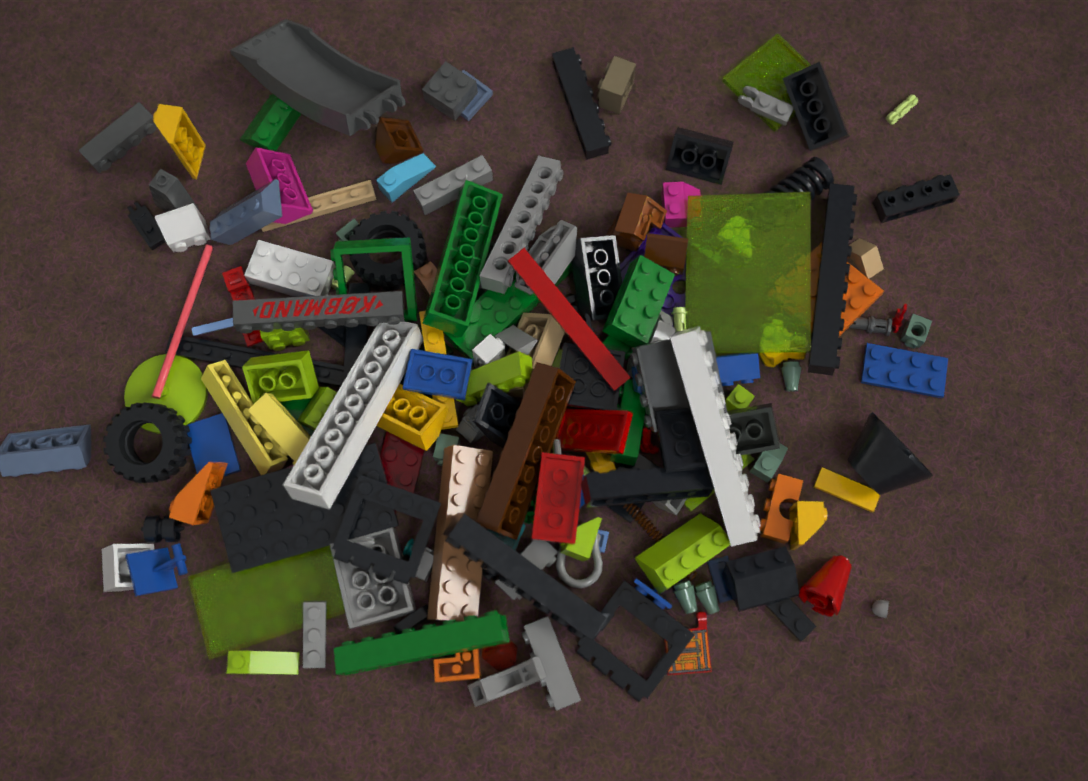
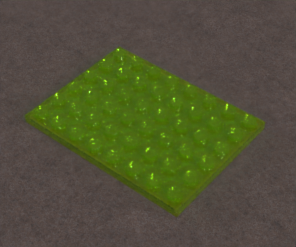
M810 192L688 196L685 310L688 314H686V329L700 326L701 330L711 331L715 353L810 352Z

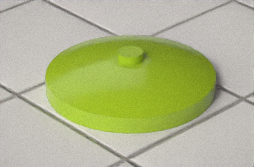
M166 354L152 357L140 364L129 377L125 387L124 400L126 407H130L131 404L144 402L166 405L167 408L176 410V415H181L185 419L183 425L193 423L201 415L206 405L208 389L201 380L203 373L196 364L185 357L175 355L160 399L153 398L152 394ZM146 423L141 426L149 432L161 434L159 429L152 423Z

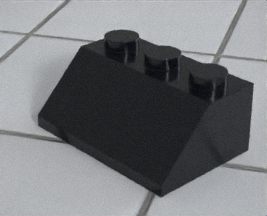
M677 127L665 170L722 185L734 142Z
M786 546L727 561L722 576L739 612L799 595L795 564Z

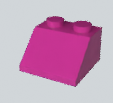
M663 182L661 190L662 207L667 210L663 223L670 228L703 226L700 189L684 182Z

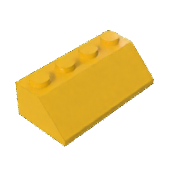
M159 104L157 111L153 115L155 125L191 177L197 179L206 146L183 107Z
M399 384L376 426L427 451L440 435L447 406L421 393L403 390V385Z

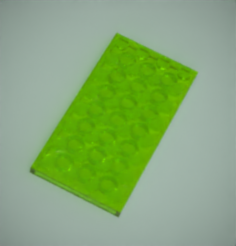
M330 546L232 573L230 563L188 577L209 660L227 655L228 651H239L303 629L304 601H326V620L346 614Z

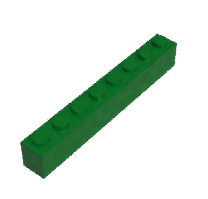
M490 611L485 613V617L477 618V615L464 617V621L456 622V620L444 621L442 626L436 627L435 624H428L422 626V630L415 631V628L404 629L402 634L385 633L379 639L365 637L361 639L362 642L355 643L354 641L342 642L340 647L334 648L336 675L347 676L510 643L506 616L498 614V611Z

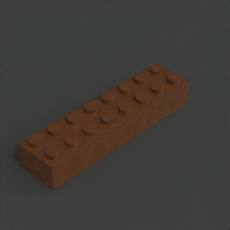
M536 362L535 368L531 372L529 384L523 393L521 405L516 411L515 421L509 430L507 442L501 451L499 463L493 472V479L485 493V500L477 514L476 521L483 528L514 540L518 539L539 482L542 452L550 453L576 383L573 378L559 368Z

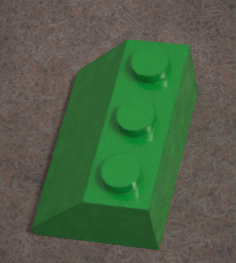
M271 94L240 138V141L254 148L277 151L301 113L274 94Z

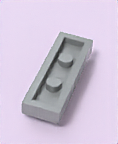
M304 601L303 668H325L326 601Z

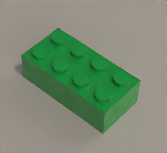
M642 255L638 256L628 267L602 331L632 348L648 344L675 274Z

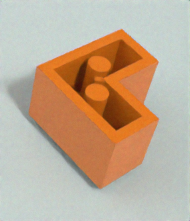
M479 649L456 653L455 658L434 659L435 682L481 679Z

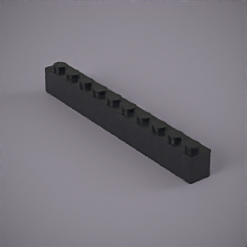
M830 183L828 190L808 373L833 376L834 370L839 369L840 356H837V350H841L842 338L839 337V331H843L844 319H841V312L844 313L846 308V300H843V294H847L848 282H845V276L849 275L850 264L846 263L847 258L851 257L852 246H848L849 240L852 241L854 229L850 228L851 223H854L855 211H852V206H856L857 194H854L855 186Z

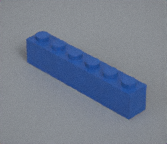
M749 352L716 356L722 386L734 385L733 381L740 380L742 384L753 383V379L760 378L758 353ZM631 366L634 392L642 395L641 387L637 386L635 374H637L636 366Z

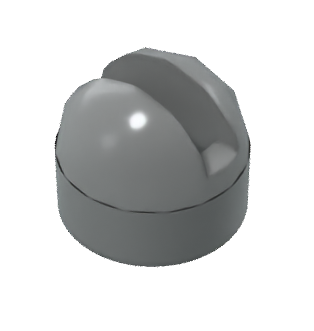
M877 600L872 606L874 614L887 618L889 601Z

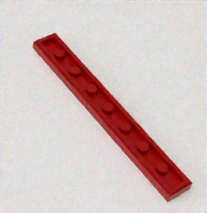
M525 248L508 260V263L613 391L631 378Z

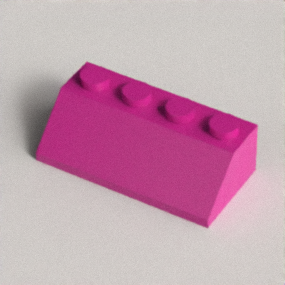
M256 147L246 162L255 189L258 190L275 179L279 180L282 217L273 223L287 224L312 214L313 209L290 154Z

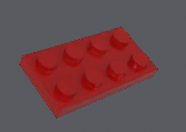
M566 409L554 440H560L561 451L623 454L633 413L625 410Z
M542 452L532 540L575 545L585 457Z

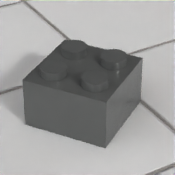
M445 61L424 86L422 92L425 102L456 121L478 94L476 80Z

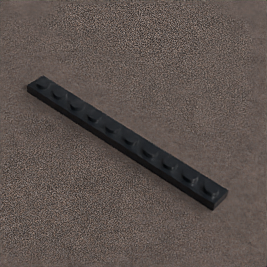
M171 333L165 350L166 354L169 349L172 337L174 335ZM182 336L176 352L177 356L208 363L226 360L230 367L243 369L242 366L251 357L278 354ZM312 360L318 383L341 387L343 384L344 366Z

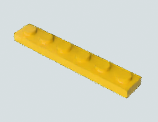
M420 311L425 351L447 355L443 331L422 324L426 311ZM432 395L433 400L447 406L441 430L458 427L454 399Z

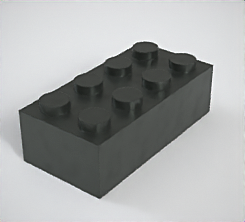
M772 403L727 411L732 424L730 425V433H734L737 440L736 454L746 455L780 449Z

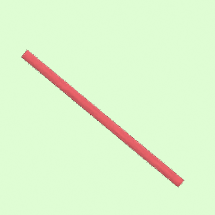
M205 245L152 394V397L155 399H160L213 250L211 245Z

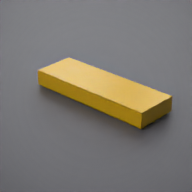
M823 467L820 468L813 486L870 512H874L880 497L874 489Z

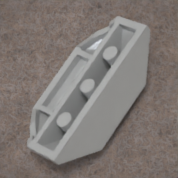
M560 220L556 226L542 233L528 252L554 284H556L575 257L577 227L563 220ZM516 273L515 287L527 294H534Z

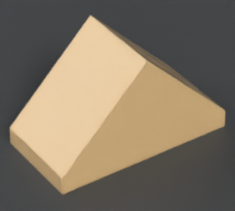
M860 238L848 245L852 246L851 260L867 278L870 279L884 269L876 245Z

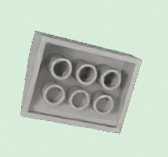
M394 527L348 540L404 560L398 533ZM330 544L349 629L412 614L417 610L410 581L407 585L393 580L396 572L393 570L390 578L373 573L375 566L373 563L369 571L353 566V556H351L348 564L334 559L336 550L332 549L333 544Z

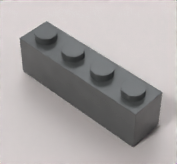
M138 102L78 151L100 173L108 170L115 160L124 157L130 148L139 145L146 135L154 133L157 126L150 112Z

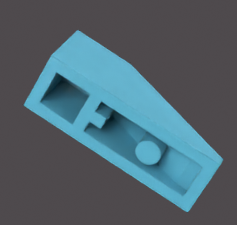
M422 153L392 167L376 181L379 190L393 202L436 166Z

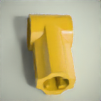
M586 452L590 460V467L594 469V472L608 473L609 471L616 470L614 463L610 461V455H607V453Z

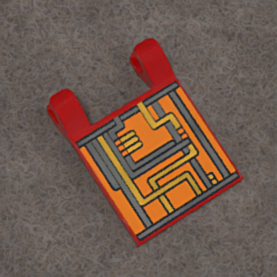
M705 612L696 613L698 628L689 629L695 635L668 670V675L712 672L707 616ZM664 639L665 652L667 653L672 645Z

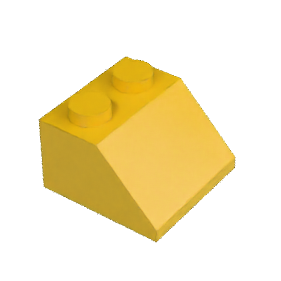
M797 501L789 508V518L793 521L790 534L791 550H796L802 546L827 520V508H824V502Z

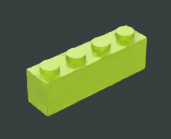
M518 351L471 370L465 401L456 400L464 403L466 406L476 405L477 402L481 401L487 383L493 384L505 393L509 392L510 389L525 386L530 381L533 370L532 357Z

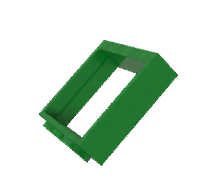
M410 237L336 241L334 249H331V260L335 261L336 268L333 269V276L335 281L338 280L336 295L347 294L343 254L401 251L407 309L404 310V322L417 321L418 310Z

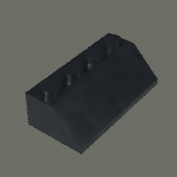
M820 62L783 78L810 151L850 137L825 70Z

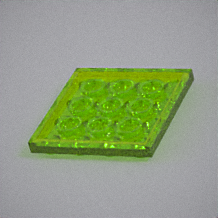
M777 33L726 74L722 82L738 97L742 95L749 97L745 95L743 89L745 86H751L756 88L758 92L761 91L792 105L783 78L809 67L811 64ZM793 110L789 120L796 115L795 110ZM755 113L774 132L783 126L776 121Z

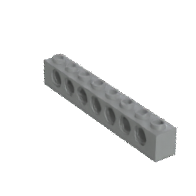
M538 156L480 274L482 288L505 294L507 288L511 287L515 270L508 263V260L523 248L528 251L529 241L534 239L535 229L542 222L544 210H547L549 207V199L556 192V184L563 177V170L559 160Z

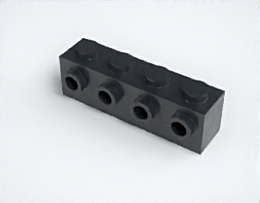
M951 174L946 176L938 175L929 181L920 180L908 187L903 185L894 191H882L877 194L873 205L880 222L885 223L954 203L960 193Z

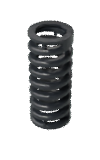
M812 157L803 163L801 167L796 168L793 173L788 174L785 179H781L777 185H773L769 190L763 192L761 196L755 198L753 202L748 203L746 206L747 213L760 231L769 233L782 223L783 218H789L791 212L796 213L799 210V206L804 207L807 201L814 200L815 195L822 194L823 189H829L830 183L834 184L833 174L823 160L818 157ZM816 172H818V173L821 175V177L823 178V180L820 179V177L816 174Z

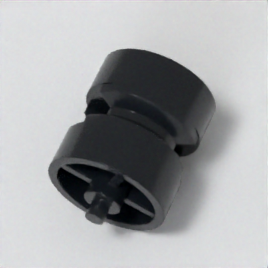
M147 515L144 525L141 527L146 543H160L163 539L167 543L179 542L181 539L180 532L185 530L181 521L169 518V515H165L163 519H161L160 515Z

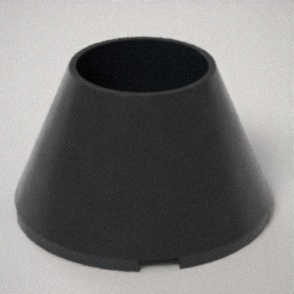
M873 412L869 414L847 459L869 486L881 495L931 478L933 474Z

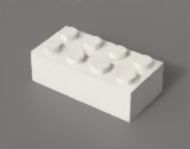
M258 240L244 276L250 284L295 297L325 296L329 294L332 279H334L333 269L336 268L334 261Z

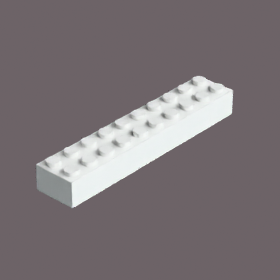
M400 322L396 325L379 323L283 484L292 499L327 509L331 508L404 377L411 349L419 350L424 341L418 324Z
M700 326L676 332L670 337L730 544L735 546L756 541L757 535L760 533L761 523L758 514L754 515L755 502L753 495H748L747 492L749 481L747 475L742 474L743 461L741 454H736L737 440L735 434L730 433V425L732 424L729 413H725L723 409L726 404L723 392H718L717 387L720 382L717 372L712 371L711 366L714 361L711 351H707L705 347L708 342L705 330H701Z

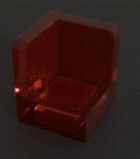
M510 641V643L485 647L482 651V659L498 671L515 664L517 645Z

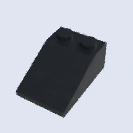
M487 383L473 422L490 441L504 449L509 430L512 428L516 418V411L521 403L493 384Z

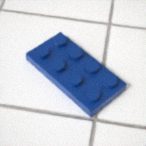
M867 343L865 345L860 383L943 398L948 358Z

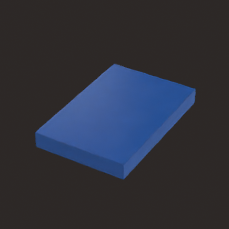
M411 349L403 390L465 401L473 359Z
M223 413L188 424L190 432L187 435L192 437V444H189L197 474L208 462L228 463L224 477L241 471L229 424Z

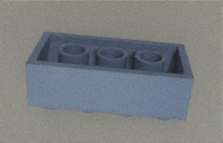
M279 180L271 181L221 211L210 221L211 240L231 245L281 218L282 208Z
M91 424L8 434L0 446V472L2 477H17L22 474H40L48 471L59 472L65 469L78 470L87 467L91 459Z

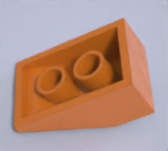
M208 462L171 502L169 518L191 525L207 524L214 508L210 490L221 487L228 463Z

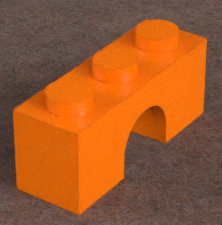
M778 474L775 479L772 478L770 480L768 490L771 491L770 499L766 498L763 510L766 511L765 519L761 518L760 537L783 544L789 541L793 521L784 518L780 514L779 506L782 502L795 504L799 501L803 480Z

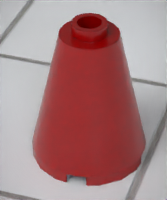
M842 555L832 556L800 588L799 597L805 604L808 601L813 604L814 607L812 609L821 615L833 617L836 614L837 616L841 609L852 568L850 561Z

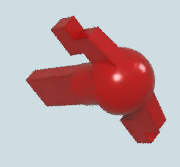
M904 304L901 309H897L895 317L892 318L894 333H897L902 326L907 304Z
M644 428L640 449L644 453L656 454L659 452V448L653 447L651 444V430Z

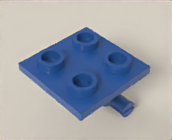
M181 544L171 546L174 554L172 560L168 547L125 555L135 597L178 588L173 569L177 566L179 575L188 573L185 564L187 559L186 555H183Z
M636 578L634 581L637 584L635 589L644 596L648 593L655 598L653 602L663 610L665 607L669 609L672 607L670 603L656 594L657 590L655 588L651 590Z

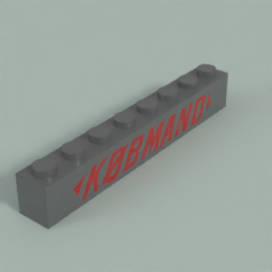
M402 291L233 301V325L240 333H251L255 330L272 332L274 329L292 331L295 328L312 330L323 326L331 329L340 325L356 327L358 324L376 326L379 323L396 325L404 322Z

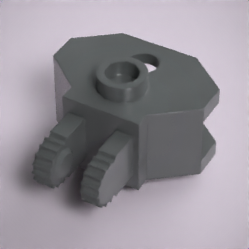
M476 405L474 408H468L463 414L464 417L461 423L456 428V431L464 436L471 445L484 435L473 422L479 405Z

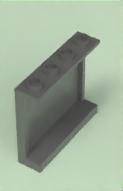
M705 331L708 340L705 347L707 351H711L714 361L711 366L712 371L717 372L720 382L717 387L718 392H723L711 331ZM671 339L633 347V353L630 354L632 364L637 369V374H635L636 384L638 387H641L640 403L642 407H645L646 411L644 422L646 427L653 432H658L654 417L655 411L691 408ZM726 404L723 408L725 413H727Z

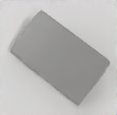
M514 325L495 335L505 345L516 352L520 351L526 355L530 353L538 341Z

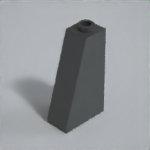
M160 169L150 182L149 188L155 206L165 212L192 203L199 209L177 177Z

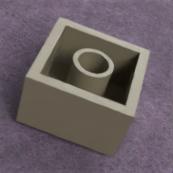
M614 56L611 63L608 62L605 69L606 76L604 79L601 78L598 84L599 92L597 99L599 100L600 108L617 114L621 113L634 83L636 63Z

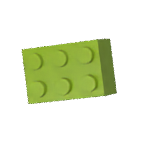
M309 350L251 357L242 366L253 404L265 393H272L281 402L312 398L319 389Z

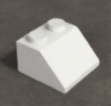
M194 203L155 216L166 243L173 252H183L187 250V247L193 245L200 246L211 239L205 219Z
M112 544L103 548L104 592L133 590L125 555L154 550V544Z

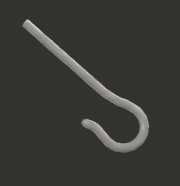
M556 439L552 445L553 454L562 455L561 442L559 439ZM597 533L592 549L594 570L590 576L582 580L574 579L567 574L565 570L566 555L560 553L562 546H559L556 569L558 576L565 584L572 588H585L598 580L603 566L599 550L601 537L599 533Z

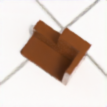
M627 193L615 230L620 233L630 234L637 240L644 241L650 225L661 229L667 210L646 195Z

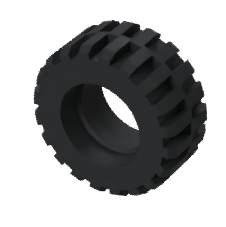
M380 211L381 214L375 215V213L370 214V218L367 220L363 218L360 221L361 225L359 227L355 226L353 229L354 236L351 235L349 241L410 237L414 271L425 265L424 261L427 260V253L423 234L415 221L409 220L407 215L402 214L399 216V213L396 211H391V214H387V211ZM370 253L349 254L357 275L362 278L364 283H371L372 288L379 289V286H382L383 291H390V287L399 290L401 289L400 285L405 283L402 257L393 263L380 264L371 260Z
M135 403L131 404L130 407L122 408L120 410L121 414H115L111 418L113 423L108 424L105 429L108 431V434L103 437V442H106V448H103L104 455L109 456V459H107L109 466H115L113 471L117 475H123V479L134 481L135 483L164 481L169 479L170 475H176L180 471L179 467L185 466L187 460L184 458L185 456H190L191 449H188V443L192 444V437H188L187 433L190 432L189 426L183 425L185 419L181 415H176V410L167 408L166 405ZM146 423L154 424L159 429L163 440L160 454L150 463L143 462L134 450L135 434Z

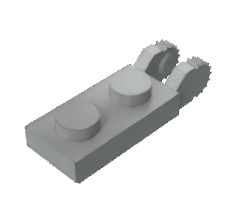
M744 87L743 92L749 97L740 96L738 99L740 104L782 125L787 124L794 110L792 105L761 91L758 92L754 87Z

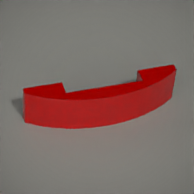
M241 266L222 273L233 301L255 299ZM260 330L243 333L248 347L264 341L261 338Z

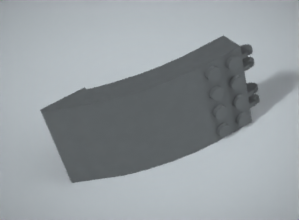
M287 19L230 50L231 54L264 87L283 102L317 123L348 136L355 134L360 129H370L371 124L379 123V117L387 111L393 113L397 110V106L402 107L406 104L402 96L400 80L371 70L353 61L317 36L312 28Z

